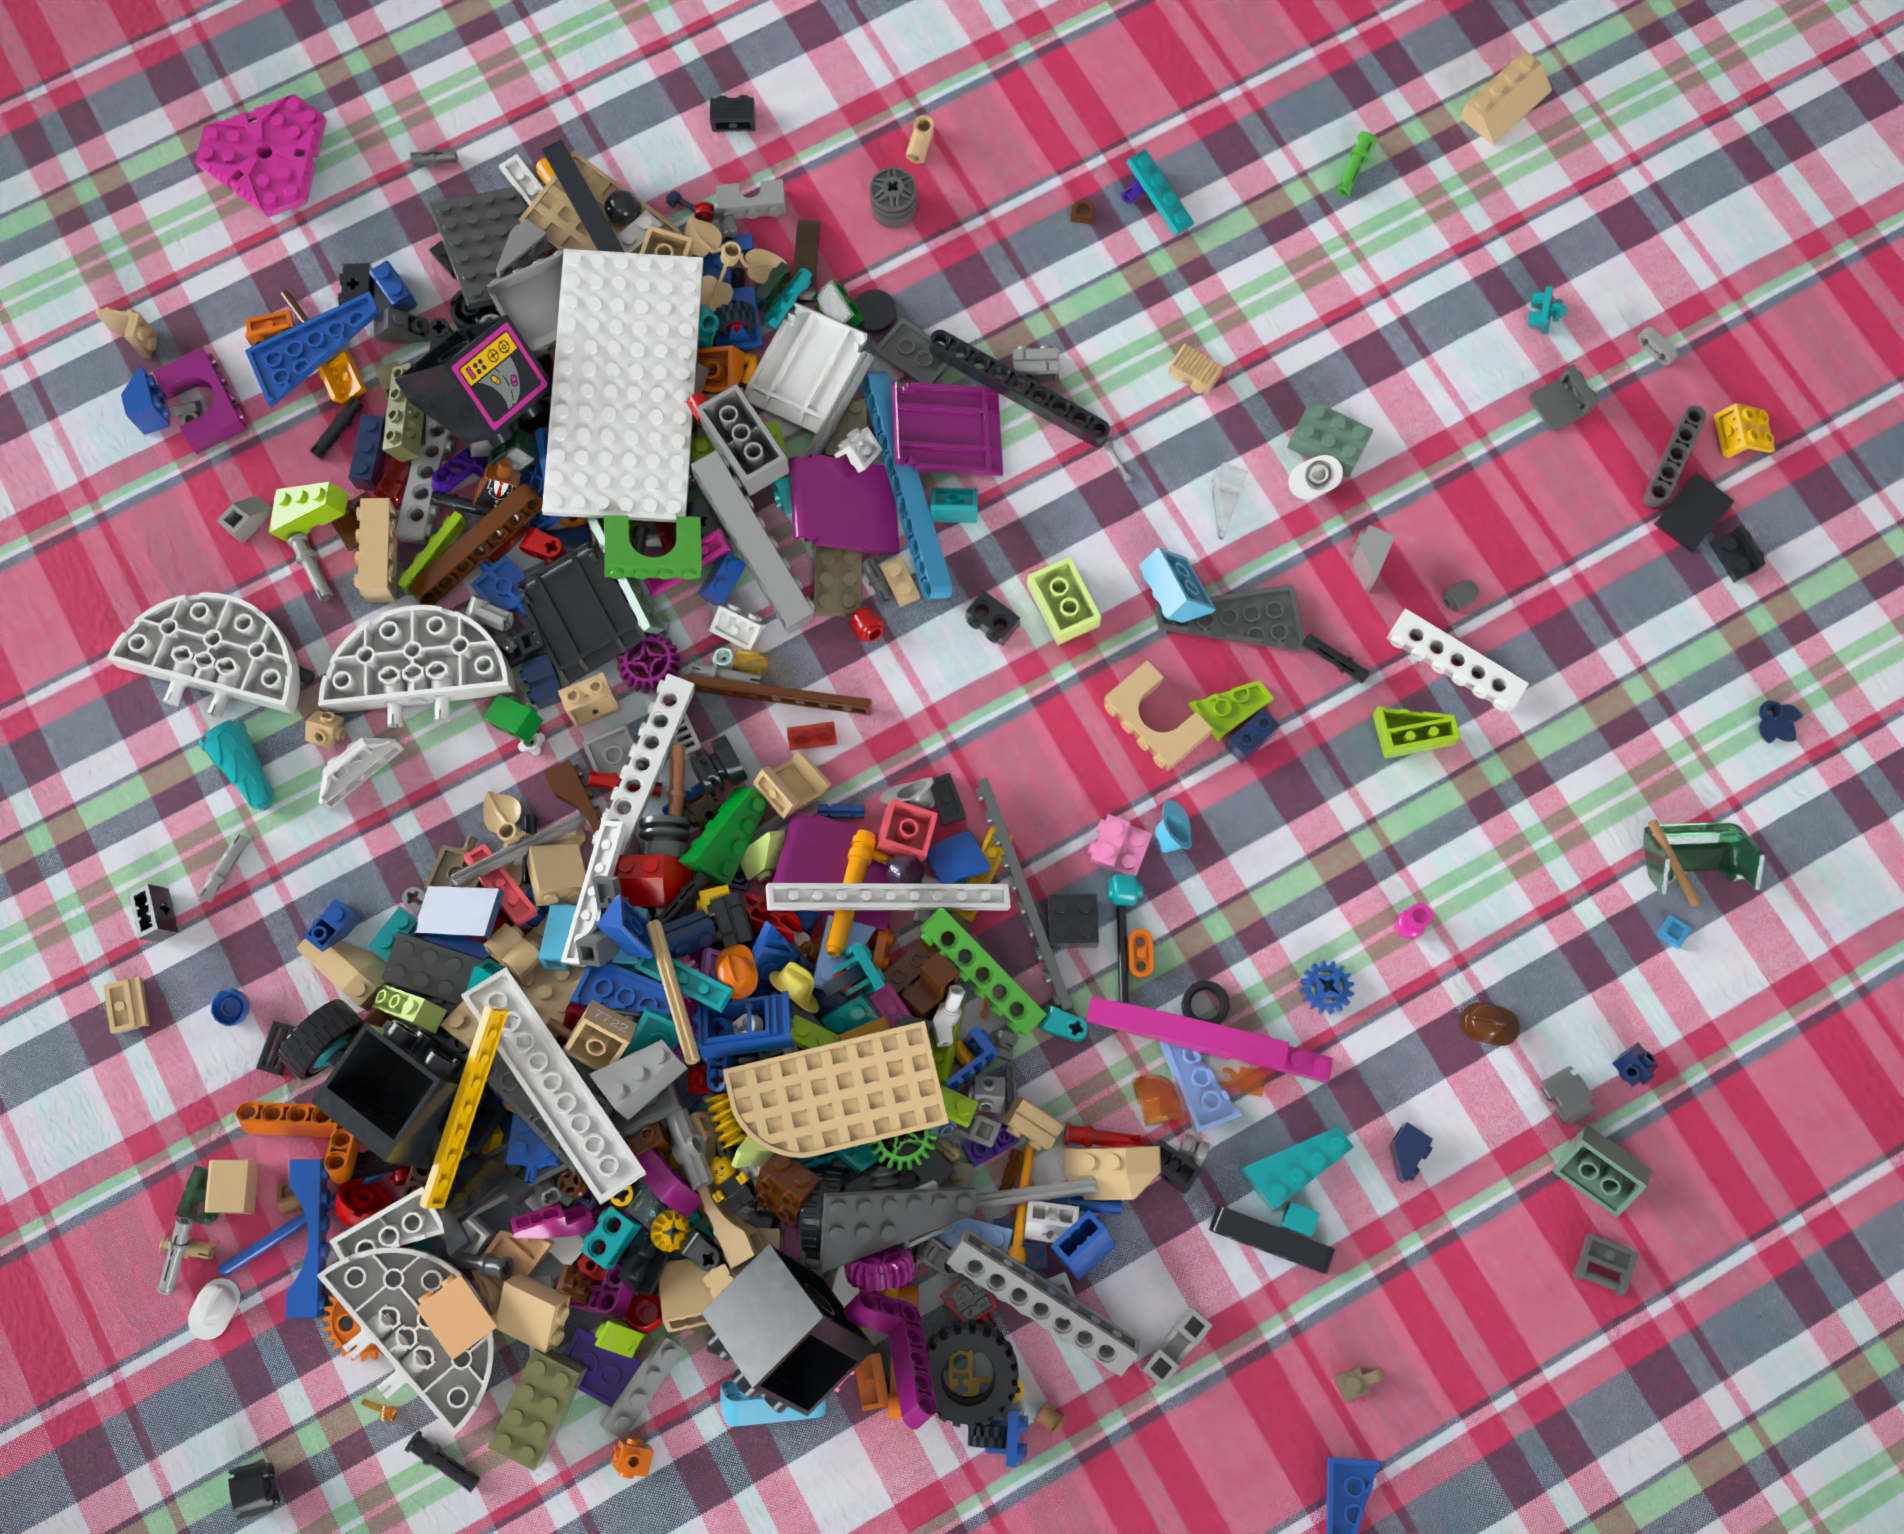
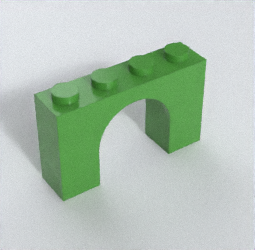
M604 515L605 577L621 579L623 577H635L637 579L660 578L664 580L670 578H684L686 580L701 578L700 517L677 516L676 545L664 556L647 557L638 553L630 544L628 515Z

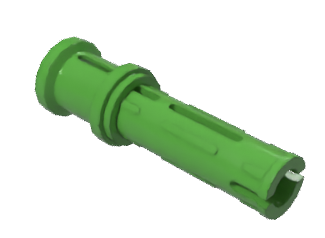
M1362 131L1357 136L1358 142L1350 152V162L1336 189L1340 196L1348 197L1362 165L1370 158V150L1377 142V138L1370 132Z

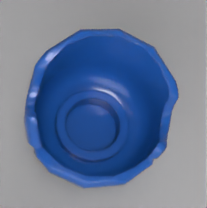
M237 989L222 990L216 994L211 1002L212 1016L215 1021L224 1026L240 1024L249 1014L250 1002L247 996Z

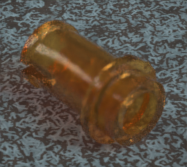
M822 940L803 941L800 945L801 954L807 957L818 958Z

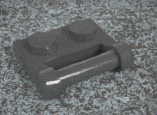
M1587 1233L1578 1262L1573 1271V1277L1579 1280L1584 1278L1614 1290L1615 1294L1624 1297L1631 1280L1638 1252ZM1591 1262L1621 1274L1619 1280L1616 1281L1587 1269L1588 1263Z

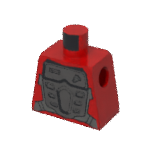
M964 1277L939 1295L962 1322H969V1319L977 1320L979 1324L984 1322L990 1324L992 1329L997 1326L989 1313L997 1307L993 1294L987 1289L975 1285L970 1278Z

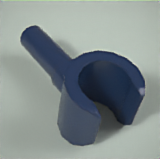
M671 191L666 196V202L672 208L679 203L695 211L694 205L685 201L677 191Z

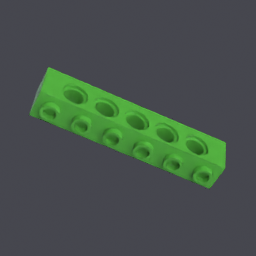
M938 908L918 928L923 933L920 936L921 939L930 947L934 945L940 951L939 953L957 968L961 980L964 982L969 980L974 986L972 991L980 999L986 998L991 1003L989 1008L999 1018L1003 1015L1009 1021L1006 1025L1014 1034L1020 1033L1027 1036L1047 1015L944 908ZM949 931L952 940L949 944L944 945L941 942V935ZM962 949H966L969 953V958L966 962L961 963L958 959V954ZM979 967H984L986 970V975L982 980H978L975 975ZM1000 984L1003 988V993L1000 997L995 998L993 988ZM1014 1002H1018L1020 1005V1010L1016 1015H1012L1010 1012V1006Z

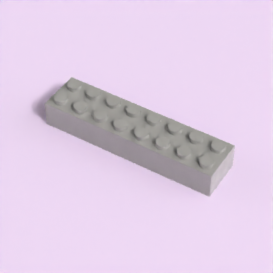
M717 450L692 463L693 477L787 634L789 635L812 622L813 609L815 607L808 596H803L801 590L803 587L797 576H791L789 570L791 567L785 556H779L777 550L779 547L772 535L767 536L766 525L760 515L755 516L754 505L749 496H743L742 485L737 476H731L730 465L724 455L720 456Z

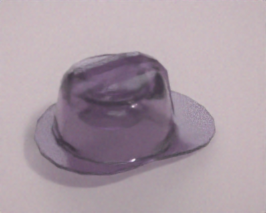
M899 854L894 859H886L885 862L888 867L886 880L890 884H921L925 870L918 856Z

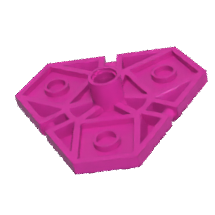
M295 94L283 97L275 102H269V104H264L261 107L253 108L254 111L248 113L244 111L239 115L236 114L230 118H225V120L205 125L195 163L199 168L229 190L233 187L236 195L266 217H271L307 204L316 169L313 157L318 158L327 119L322 113Z

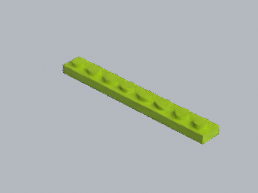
M798 1015L794 1016L791 1034L794 1044L806 1050L839 1042V1035ZM940 1084L948 1119L968 1128L979 1102Z

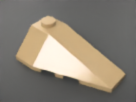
M304 939L296 948L336 987L366 1011L375 1003L376 996L383 985L391 986L393 984L381 980L386 966L384 961L373 955V953L340 941L322 952L307 939Z

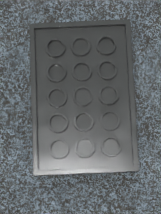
M512 186L429 203L431 213L468 310L494 305L487 285L497 278L496 268L509 234L517 224H520L519 218L526 211L520 193ZM543 252L540 256H538L535 260H533V261H532L530 264H528L527 266L532 265L533 262L536 261L537 259H541V258L545 259V258H546L545 253Z

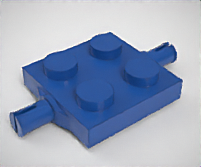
M507 555L491 565L484 560L479 565L482 573L470 584L480 597L490 600L493 605L510 612L518 609L525 618H528L522 606L525 603L520 596L522 592L515 586L516 583L526 578L525 574Z
M514 1112L506 1163L509 1166H523L527 1168L524 1182L535 1184L537 1169L545 1166H559L560 1159Z

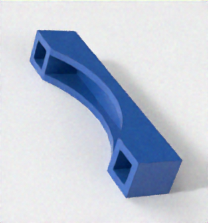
M325 1158L289 1160V1187L297 1196L304 1210L308 1228V1245L303 1266L294 1283L286 1291V1318H315L322 1316L326 1311L324 1307L328 1306L329 1303L328 1295H325V1285L317 1276L326 1269V1258H328L330 1252L329 1243L326 1242V1232L330 1229L327 1205L330 1204L331 1193L330 1190H327V1182L330 1176L324 1165Z

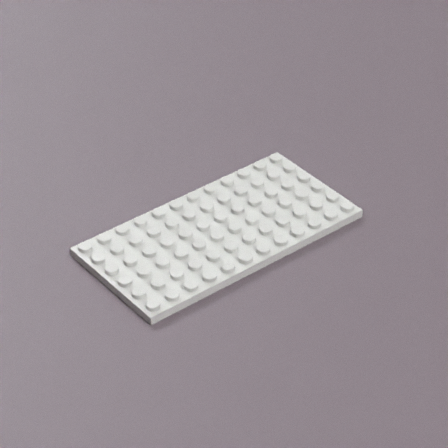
M564 249L542 505L543 515L604 518V515H628L629 520L675 523L677 516L686 517L693 413L687 406V400L695 393L703 257Z

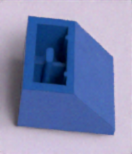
M143 367L138 368L121 394L126 416L143 435L170 427L168 418L171 417V413L163 400L166 395L160 389L153 374H149Z

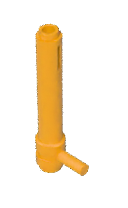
M858 830L856 835L853 836L851 842L853 847L849 849L847 857L849 862L843 883H863L867 867L871 864L872 859L892 868L895 866L897 861L895 858L875 850L876 836L874 833L867 830ZM835 910L825 945L828 955L840 957L844 953L856 910Z

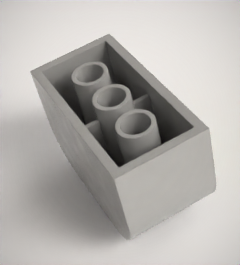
M737 384L696 407L706 436L718 454L726 457L730 465V473L732 476H737L742 485L741 489L746 495L750 497L789 474L787 457Z

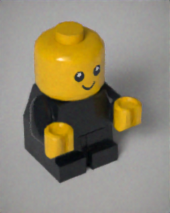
M717 1156L710 1161L711 1166L709 1169L714 1183L719 1185L717 1191L712 1194L716 1203L725 1200L731 1211L736 1213L755 1199L754 1189L748 1183L749 1176L745 1172L736 1173L737 1169L731 1166L732 1162L728 1157L724 1156L720 1159Z

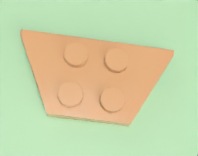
M503 1229L499 1231L484 1254L491 1253L497 1258H512L514 1270L510 1278L519 1273L530 1278L555 1242L549 1239L515 1238L513 1231ZM472 1270L475 1281L480 1286L483 1300L488 1301L493 1313L491 1316L496 1321L505 1281L499 1280L497 1276L492 1275L490 1277H483L478 1271Z

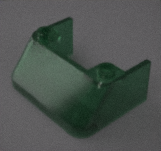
M1734 823L1660 825L1684 872L1719 871L1727 880L1739 881L1740 879H1746L1754 890H1760L1765 854L1739 825ZM1647 826L1644 828L1643 842L1648 877L1661 894H1666L1667 882L1672 881L1674 878V873L1670 867V857L1655 839L1650 827Z

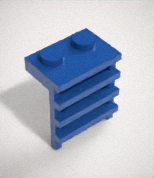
M975 1026L968 1032L963 1043L976 1058L945 1081L947 1088L957 1092L962 1082L966 1085L974 1073L979 1075L985 1065L989 1067L996 1059L999 1052L992 1045V1039L984 1029L980 1030L978 1026Z

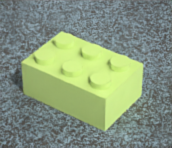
M1071 557L1028 575L1027 587L1057 645L1100 627L1101 615Z

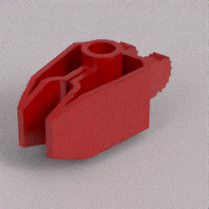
M749 893L745 897L747 903L753 906V908L745 906L754 933L760 934L765 921H769L787 942L795 941L793 931L802 933L801 922L792 910H767L766 895L760 898Z

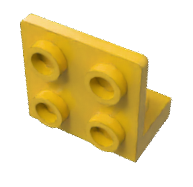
M1736 403L1714 414L1723 457L1730 458L1746 449L1767 453L1775 451L1774 437L1771 434L1768 423L1769 416L1764 409Z

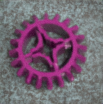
M650 633L647 636L648 639L624 652L623 656L617 657V662L620 663L617 666V670L622 672L620 674L621 680H626V686H633L635 692L642 688L643 694H647L649 689L656 694L660 680L665 681L667 674L676 677L679 675L676 669L681 668V664L678 662L681 656L679 653H676L678 648L676 645H672L670 638L664 640L665 637L662 633L657 637L654 633ZM650 647L661 649L666 654L653 653ZM642 650L638 657L633 658L637 652ZM647 655H649L650 660H652L650 670L648 666H646V661L648 660ZM665 667L664 670L656 676L657 670L659 668ZM631 671L645 672L648 678L638 677Z
M898 1244L844 1265L847 1283L851 1284V1287L858 1288L859 1290L866 1289L869 1292L872 1290L878 1292L881 1290L889 1291V1289H898L899 1286H905L907 1282L912 1281L915 1270L912 1252L904 1247H900Z

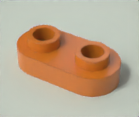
M886 928L885 932L878 931L873 965L875 968L879 967L882 973L891 966V957H888L889 950L895 944V934L892 933L891 928Z
M1145 929L1134 930L1128 938L1129 971L1138 979L1147 978L1154 969L1153 938L1150 932ZM1142 939L1144 945L1137 946L1135 940ZM1138 963H1143L1145 965V970H1138L1136 965Z

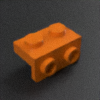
M288 309L245 319L247 332L244 334L251 346L257 345L295 327L293 314Z

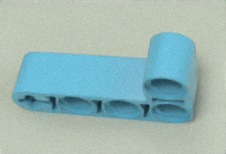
M728 1380L721 1383L720 1412L725 1423L730 1426L819 1418L826 1414V1399L808 1417L790 1407H787L782 1413H778L763 1399L761 1394L755 1399H751L736 1386L733 1380Z

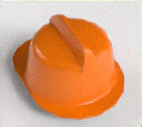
M736 944L725 948L718 955L715 963L718 982L734 990L731 999H744L753 993L758 983V972L753 954L745 945Z

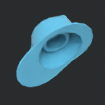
M1168 800L1163 804V819L1155 829L1161 851L1167 853L1181 848L1190 849L1192 847L1188 815L1180 804L1176 801Z

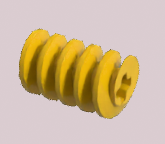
M728 1093L705 1100L706 1103H714L708 1108L709 1113H717L711 1119L712 1122L720 1123L714 1129L715 1132H723L718 1138V1142L727 1143L721 1150L742 1143L748 1135L742 1133L743 1129L733 1115Z

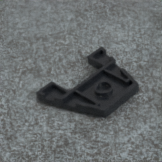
M472 1152L459 1162L445 1207L440 1208L447 1251L453 1258H456L473 1244L462 1222L503 1189L511 1203L516 1207L536 1192L528 1184L482 1152L479 1154Z

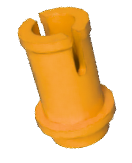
M958 1037L955 1057L964 1068L976 1057L963 1043L964 1039Z

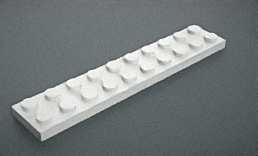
M506 967L461 994L479 1023L485 1005L504 1007L509 1010L497 1051L600 1205L646 1175L645 1170Z

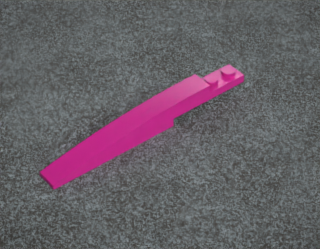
M1096 997L1090 998L1086 1022L1226 1060L1233 1058L1325 1084L1330 1082L1332 1057L1289 1046V1042L1211 1022Z

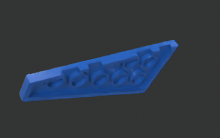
M366 292L245 350L267 404L271 408L380 314L370 292Z

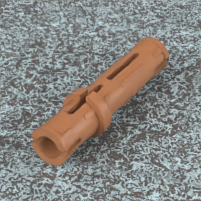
M682 745L670 746L669 791H667V797H669L668 815L684 817L683 804L686 797V791H684L686 747Z

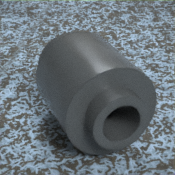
M1463 580L1444 591L1443 603L1447 609L1456 612L1475 601L1479 595V589L1472 580Z

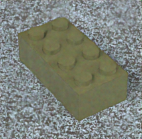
M535 1348L488 1448L533 1471L539 1468L549 1453L588 1367L553 1349L544 1353Z

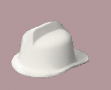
M1321 455L1300 463L1291 471L1288 479L1289 489L1293 495L1301 499L1314 498L1328 492L1340 483L1343 475L1342 466L1336 458L1329 455Z
M225 1278L214 1279L207 1283L200 1291L188 1316L189 1328L196 1337L204 1340L214 1339L227 1328L240 1302V1291L234 1282Z

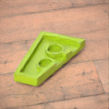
M1258 680L1221 694L1210 695L1208 698L1199 701H1191L1188 703V706L1193 713L1197 712L1213 728L1211 735L1218 742L1270 704L1274 697Z

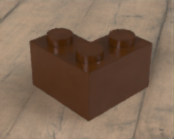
M939 952L933 957H927L920 965V979L914 984H908L903 989L902 1002L914 1017L928 1020L937 1012L939 1005L945 1002L949 987L951 985H958L959 971Z

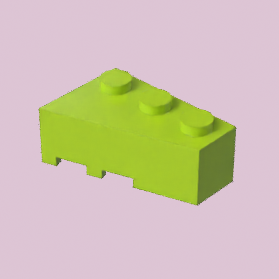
M330 482L277 489L269 533L286 542L296 534H308L311 532V528L317 525L323 526L345 515L349 493Z
M1378 706L1373 713L1384 759L1454 746L1461 738L1455 715L1425 711L1423 713L1412 712L1408 709H1388L1384 706Z

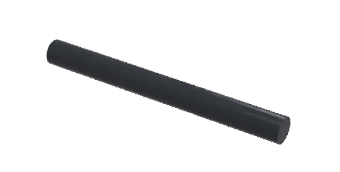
M1117 905L1119 1002L1129 1003L1126 906Z

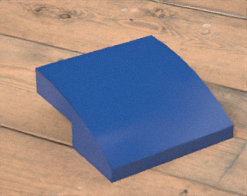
M970 830L951 836L928 849L926 859L940 884H966L967 878L988 873L990 870V864Z

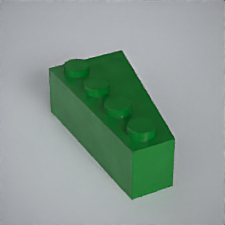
M736 787L718 809L719 813L706 824L705 831L699 838H695L690 845V850L686 855H682L678 862L695 873L698 871L704 873L709 878L711 884L730 886L769 802L754 788Z

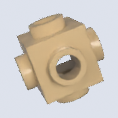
M316 710L306 720L305 741L318 744L321 747L333 748L345 736L346 729L343 727L344 717L335 715L332 712Z

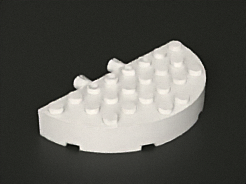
M203 592L199 593V595H181L161 602L134 620L135 623L127 632H122L107 656V659L118 668L170 681L168 691L163 699V702L179 706L185 687L214 693V698L207 711L208 714L214 717L218 715V718H223L228 701L232 698L293 715L298 704L300 693L299 666L287 637L255 606L230 595Z
M411 605L384 612L382 616L371 622L368 620L355 629L342 642L330 659L329 663L331 665L326 676L324 675L322 678L318 705L324 711L332 713L387 708V726L396 728V724H398V727L403 726L402 707L435 703L434 721L443 723V719H445V722L450 721V701L492 697L498 694L511 695L516 694L508 660L491 636L478 623L457 611L443 609V607Z
M402 1246L361 1251L337 1261L317 1275L318 1278L361 1327L362 1331L347 1344L343 1345L345 1351L348 1352L353 1346L357 1345L349 1353L355 1359L370 1343H375L396 1370L377 1386L379 1391L382 1392L391 1385L383 1394L389 1399L404 1383H409L451 1434L455 1436L474 1414L487 1388L494 1358L493 1330L452 1360L416 1307L421 1304L418 1300L430 1290L433 1293L443 1288L441 1282L453 1273L456 1277L460 1274L465 1277L486 1307L481 1295L472 1282L458 1268L443 1258L424 1250Z

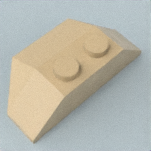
M1160 1146L1062 1148L1063 1174L1069 1181L1095 1178L1097 1181L1098 1192L1081 1195L1084 1200H1133L1161 1173Z

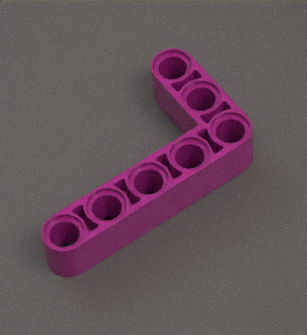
M652 1149L636 1157L646 1173L641 1178L664 1204L686 1218H689L703 1204L699 1192L692 1190L689 1181L677 1174L657 1150Z
M647 1190L636 1192L630 1201L627 1214L642 1225L640 1230L649 1232L651 1235L652 1223L662 1211V1201ZM649 1201L648 1206L644 1208L646 1202ZM636 1236L615 1267L606 1270L601 1287L592 1285L586 1303L570 1301V1308L612 1319L622 1318L627 1313L634 1292L629 1291L622 1281L619 1283L618 1275ZM558 1281L555 1283L553 1287L554 1290H556ZM591 1295H593L591 1301L588 1303V1299ZM615 1300L613 1307L610 1309L611 1303Z
M861 1290L844 1307L845 1317L852 1324L888 1334L901 1416L909 1428L917 1430L937 1411L921 1315L918 1309L911 1303L872 1291Z

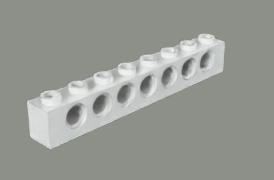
M667 674L665 681L660 680L656 693L659 695L656 702L651 701L647 714L650 716L647 723L642 722L638 735L641 737L638 744L634 743L631 747L629 757L632 758L629 765L623 766L620 774L622 779L620 786H615L611 794L610 800L613 801L610 809H605L601 821L623 822L627 825L619 855H626L639 825V820L642 818L669 754L670 746L674 742L695 692V683L671 674ZM667 699H673L676 701V704L667 706L664 702ZM658 720H664L667 722V725L665 727H657L655 723ZM650 741H655L659 744L654 749H649L645 746ZM645 762L649 764V768L642 771L637 769V765ZM631 784H637L640 786V789L637 792H630L627 790L628 786ZM621 806H629L631 811L627 814H621L618 812V809ZM596 830V832H595V834H594V836H593L592 844H594V845H595L596 838H597V835H598V831H599V830Z

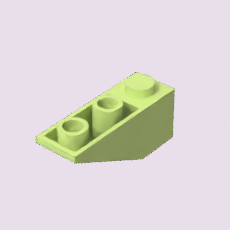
M383 985L372 1006L432 1033H436L447 1010L426 999L387 985Z

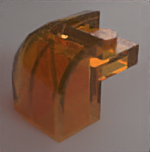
M1160 1074L1133 1077L1131 1081L1137 1105L1140 1104L1146 1127L1162 1123L1163 1125L1170 1124L1175 1120L1185 1118L1176 1086L1167 1077Z

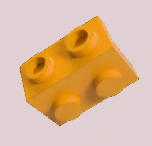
M343 351L329 364L323 363L318 367L319 376L324 381L328 395L334 402L347 405L352 397L357 399L367 391L354 360L348 352Z

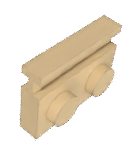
M138 976L134 979H126L103 985L110 1032L112 1034L138 1029L142 1026H150L142 977Z

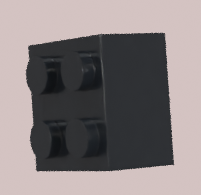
M1097 894L1048 895L1046 901L1048 942L1051 949L1097 948L1099 944Z

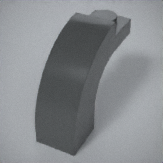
M598 875L592 879L597 903L596 920L589 933L576 940V947L580 965L601 967L610 961L620 948L597 926V923L618 894L622 895L619 877Z

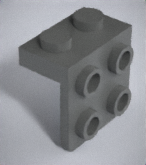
M1574 364L1567 367L1559 379L1529 395V400L1552 432L1590 414L1599 402L1596 393L1589 388L1583 374L1576 369Z

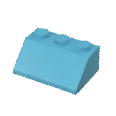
M1158 547L1139 565L1143 572L1144 580L1152 588V595L1160 603L1162 613L1167 619L1183 623L1213 613L1216 610L1187 557Z

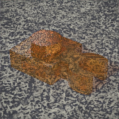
M1229 1067L1222 1069L1223 1073H1228L1231 1077L1229 1082L1220 1081L1222 1087L1237 1085L1236 1093L1262 1097L1266 1071L1240 1067L1238 1074Z

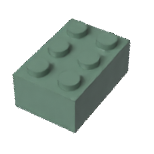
M1311 399L1290 438L1287 448L1308 459L1321 455L1333 456L1341 464L1343 476L1349 478L1374 429Z

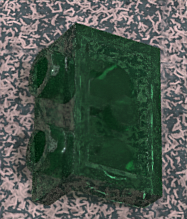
M781 261L777 268L774 267L770 271L765 284H758L755 288L757 308L766 313L791 280L789 265Z

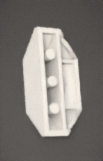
M361 737L359 740L351 742L341 755L331 758L327 766L323 768L319 803L330 811L403 751L404 748L396 739Z

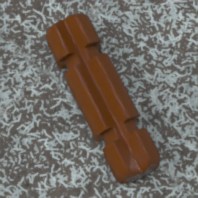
M1011 1150L1009 1155L1010 1161L1007 1162L1001 1180L1002 1186H999L998 1191L1011 1189L1015 1185L1020 1169L1019 1163H1022L1024 1156L1022 1151Z

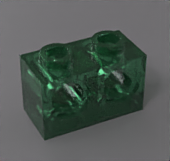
M194 1165L175 1215L187 1217L195 1222L212 1225L213 1221L218 1219L220 1213H206L205 1209L202 1214L198 1215L197 1213L199 1203L203 1202L205 1206L208 1168Z

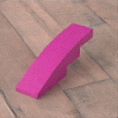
M559 1202L550 1207H544L511 1218L510 1223L515 1238L544 1239L570 1237L594 1231L599 1223L598 1218L605 1209H609L610 1206L616 1207V1205L610 1203L593 1211L580 1204L562 1210L561 1203ZM616 1219L613 1227L621 1225V1221Z

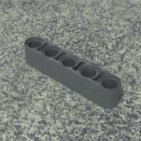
M1697 405L1688 407L1678 420L1643 495V503L1648 508L1657 509L1661 507L1671 495L1705 422L1706 412L1702 407ZM1653 492L1659 494L1660 498L1656 497Z

